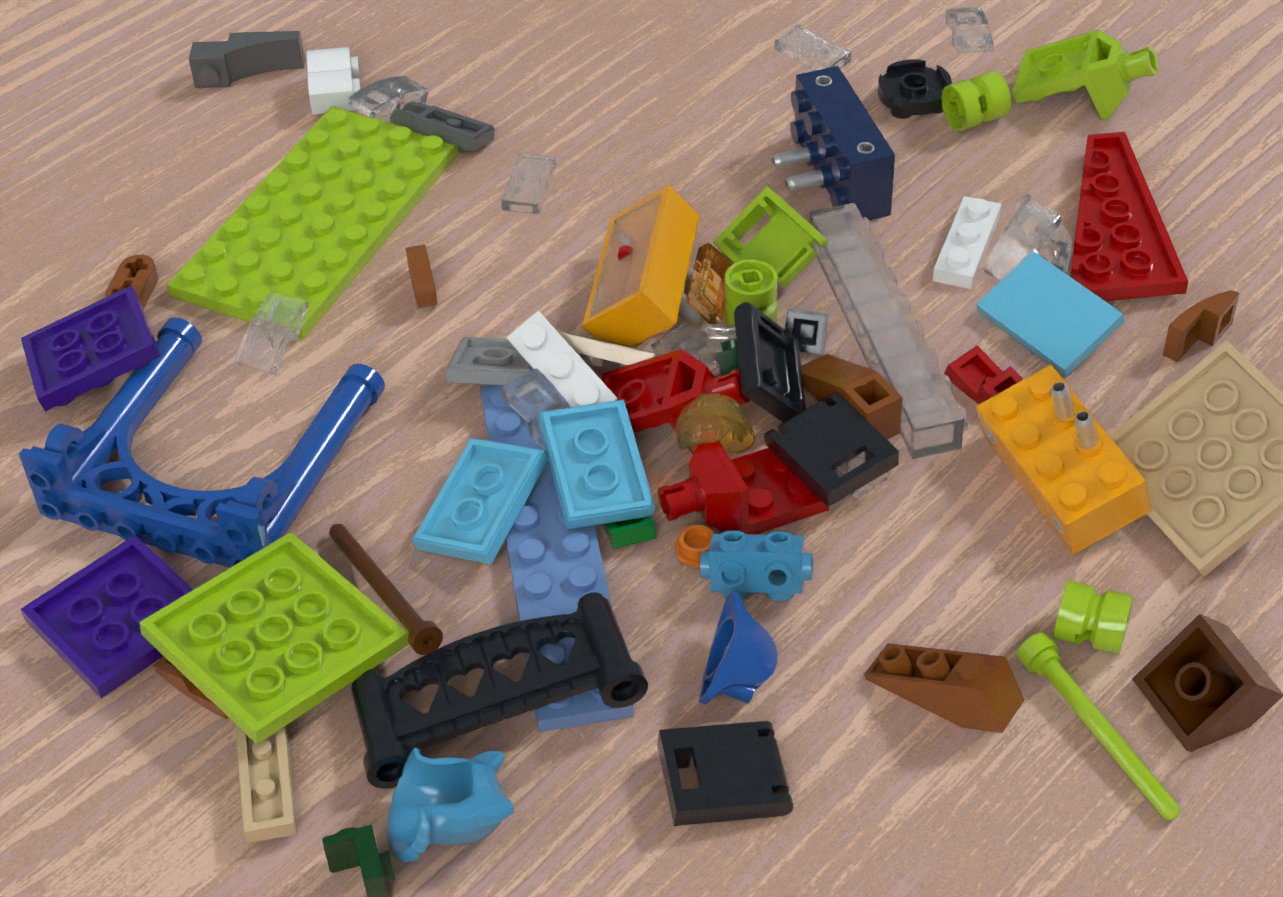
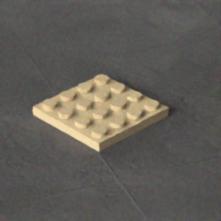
M1228 340L1223 342L1110 435L1111 439L1146 480L1152 510L1146 516L1203 577L1283 514V393Z

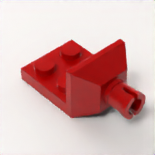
M683 349L605 372L601 379L618 400H624L633 433L669 423L692 454H694L705 431L713 429L714 433H716L721 425L723 411L726 407L750 402V399L741 392L739 369L716 377L707 365Z
M713 429L705 431L689 462V478L670 486L665 485L658 488L660 505L668 521L676 520L678 517L693 512H700L708 525L723 532L741 531L745 534L756 535L829 511V507L769 448L730 459Z

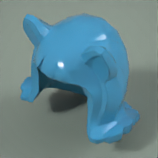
M414 748L407 758L402 777L398 780L389 808L387 835L388 843L394 856L402 862L417 861L419 854L425 853L429 844L468 845L479 842L492 834L501 824L502 820L514 813L513 804L509 799L505 798L503 788L496 776L497 771L505 760L501 751H487L474 757L472 760L450 757L431 759L420 755V750Z

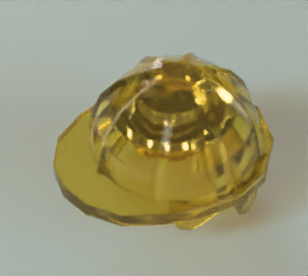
M704 393L692 400L683 408L675 424L678 448L681 451L690 447L695 452L698 444L720 441L727 453H736L751 449L756 442L754 430L746 422L745 416L737 402L733 398L719 393Z

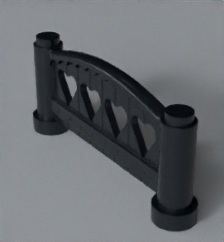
M588 593L579 599L577 611L574 613L513 622L472 634L438 648L431 654L422 656L387 677L381 676L374 669H369L353 681L351 692L367 751L363 758V765L368 782L372 786L382 789L397 787L407 758L414 748L422 749L598 688L603 703L612 708L627 707L641 700L648 690V682L640 664L632 661L609 600L600 593ZM567 637L575 639L565 665L560 666L538 653L540 647L545 644L555 645L561 639ZM519 653H528L530 655L519 681L515 682L493 669V665L499 660H511ZM476 668L485 670L476 693L472 697L464 695L447 684L448 680L455 675L465 676ZM429 684L439 685L430 709L426 713L418 711L402 700L403 695L409 691H421Z

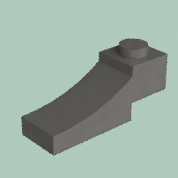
M300 31L230 33L228 41L193 42L189 55V64L195 88L230 87L232 82L252 75L277 70L304 68L305 63Z

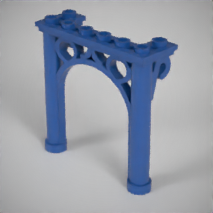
M174 317L168 319L158 332L156 344L161 356L152 360L146 367L132 372L92 426H89L82 432L79 428L58 424L50 431L44 449L35 446L30 450L23 448L19 453V457L40 514L53 520L61 519L79 524L88 530H100L114 534L124 540H128L136 535L143 543L158 547L165 552H176L197 558L207 564L215 563L231 568L286 534L368 406L375 404L385 389V383L381 375L367 365L353 364L349 366L287 460L264 478L253 477L244 486L216 491H198L174 487L148 475L136 464L131 456V445L135 432L202 343V337L196 327L184 319ZM118 449L121 461L107 463ZM130 479L131 485L121 492L111 493L106 490H100V487L109 481ZM142 494H144L145 501L152 506L138 503L142 499ZM197 513V519L187 516H196ZM217 514L219 522L211 521L210 518Z

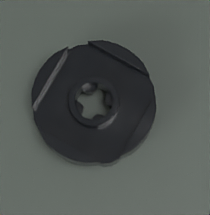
M902 60L889 65L886 74L883 76L880 74L878 97L886 107L891 109L892 116L899 119H906L911 115L944 112L941 100L942 90L945 86L952 84L949 73L938 65L936 70L926 67V61Z

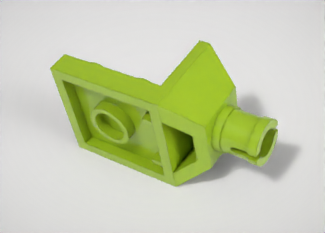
M1098 29L1025 50L1011 93L1016 103L1019 104L1030 100L1039 101L1048 95L1063 91L1073 92L1081 86H1086L1101 120L1110 118L1128 95L1132 81L1146 76L1157 75L1158 60L1151 46L1128 53L1124 51L1119 41Z

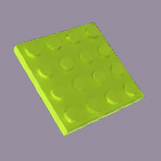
M289 532L139 622L141 635L256 744H259L359 678L367 670L373 669L409 645L408 632L292 532Z

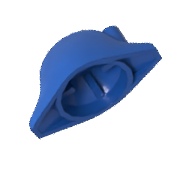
M733 591L725 599L703 676L699 703L708 704L713 698L725 694L748 704L753 697L754 691L773 674L777 665V650L772 637L767 630L751 617L740 596Z

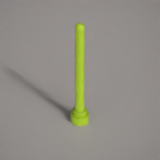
M1045 632L1036 633L1025 640L1016 653L1017 658L1031 673L1036 672L1039 676L1045 675L1159 814L1166 820L1176 819L1180 814V807L1060 665L1059 648Z

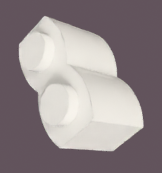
M350 47L307 50L308 90L312 115L325 114L331 106L346 111H355V101L362 100L358 56L351 57Z

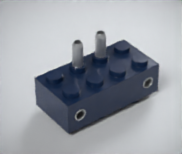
M839 66L796 75L795 91L791 92V103L795 112V121L790 123V131L793 141L796 144L799 143L802 148L776 154L772 157V164L775 168L781 169L807 163L808 166L812 165L815 171L790 176L785 180L786 189L788 191H797L819 185L822 189L826 188L830 194L833 209L836 212L840 211L847 225L890 216L895 154Z

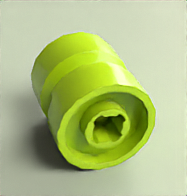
M996 71L972 77L970 81L966 79L947 85L942 90L941 100L944 115L950 126L958 132L976 127L982 121L986 123L1005 117L1011 109V95L1008 85L1000 73Z
M750 259L736 262L727 269L725 273V324L732 332L736 333L734 311L738 305L744 302H749L774 322H777L776 297L778 278L777 272L771 265L764 261Z
M1067 580L1059 607L1053 639L1080 645L1086 639L1090 640L1093 649L1120 655L1134 596L1112 590H1107L1102 595H1099L1092 585Z

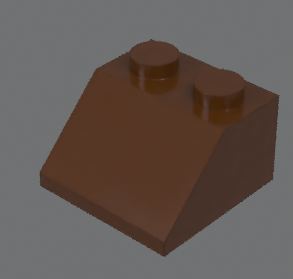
M1199 614L1132 678L1182 746L1190 752L1250 728L1283 697L1281 690L1227 625L1202 614Z

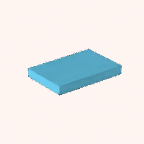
M1034 251L976 304L980 314L1046 363L1051 364L1065 377H1068L1125 322L1124 315Z
M624 400L539 412L538 422L567 530L654 516L655 504Z
M470 438L412 539L416 549L492 564L548 462V457L544 450Z

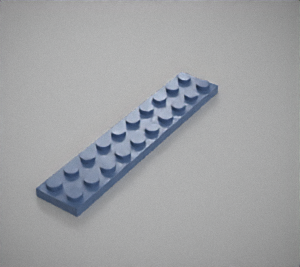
M533 378L530 387L506 385L480 386L489 441L544 450L547 456L538 422L539 412L567 408L541 378ZM548 460L506 537L520 621L574 613L577 611L579 599L592 592L602 594L611 604L595 525L567 530ZM567 637L561 639L555 645L545 644L540 647L538 653L560 666L565 665L575 639ZM525 653L526 660L528 662L530 655L528 653ZM598 688L535 709L539 732L634 717L633 705L623 708H612L605 705Z

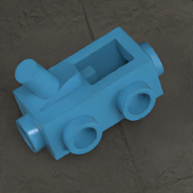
M725 531L722 534H713L709 551L701 552L700 573L701 578L710 579L711 592H722L724 598L733 591L741 599L747 597L749 593H767L768 598L771 600L786 601L793 598L795 594H802L804 581H812L813 554L805 553L804 535H791L783 531L771 532L767 535L745 534L741 531Z

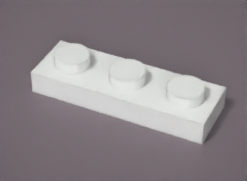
M963 197L934 267L933 281L972 289L1000 218L1002 204L986 201L981 198Z
M539 310L506 337L516 351L567 408L618 401V398Z

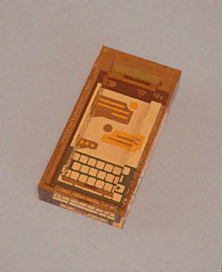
M708 242L698 248L686 302L712 327L723 320L725 311V273L732 264Z

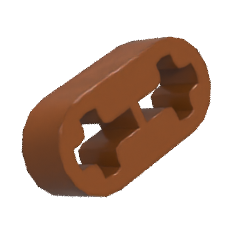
M425 244L406 247V257L417 308L438 305L434 279Z
M143 254L129 256L124 259L106 290L105 297L132 285L144 309L158 282L153 259Z

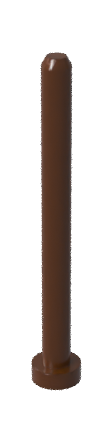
M333 524L329 531L330 537L409 632L408 643L412 649L419 655H428L437 650L443 640V633L440 628L432 621H423L343 524Z

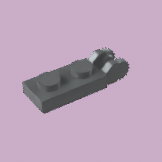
M416 101L408 102L403 106V109L399 108L392 111L389 117L392 124L407 127L412 131L427 136H439L444 142L456 145L459 150L465 152H475L494 140L495 128L492 125L436 106H429L420 102L416 103Z

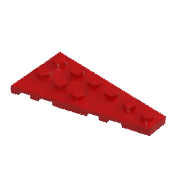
M1125 131L1088 135L1070 277L1104 301L1186 294L1189 281Z

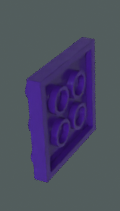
M132 285L21 338L36 396L45 412L56 406H65L71 403L77 396L89 390L104 387L110 384L114 378L133 369L144 368L152 360L161 356L140 299Z
M134 535L20 610L24 620L102 699L163 657L141 635L139 622L194 589Z

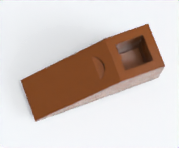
M829 354L801 365L804 387L818 402L822 400L827 404V397L836 392L886 439L900 434L903 397L877 371Z
M887 643L864 674L866 680L962 728L1003 733L1025 700L1005 656Z

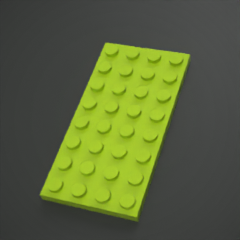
M331 106L167 284L169 296L304 340L458 156V146L444 142L441 137L436 135L427 136L404 126Z

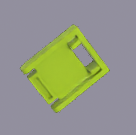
M768 186L712 242L733 263L750 259L768 263L777 272L778 284L784 289L818 255L812 246L816 243L824 249L829 244L828 240ZM767 213L771 219L744 246L740 242L741 238Z

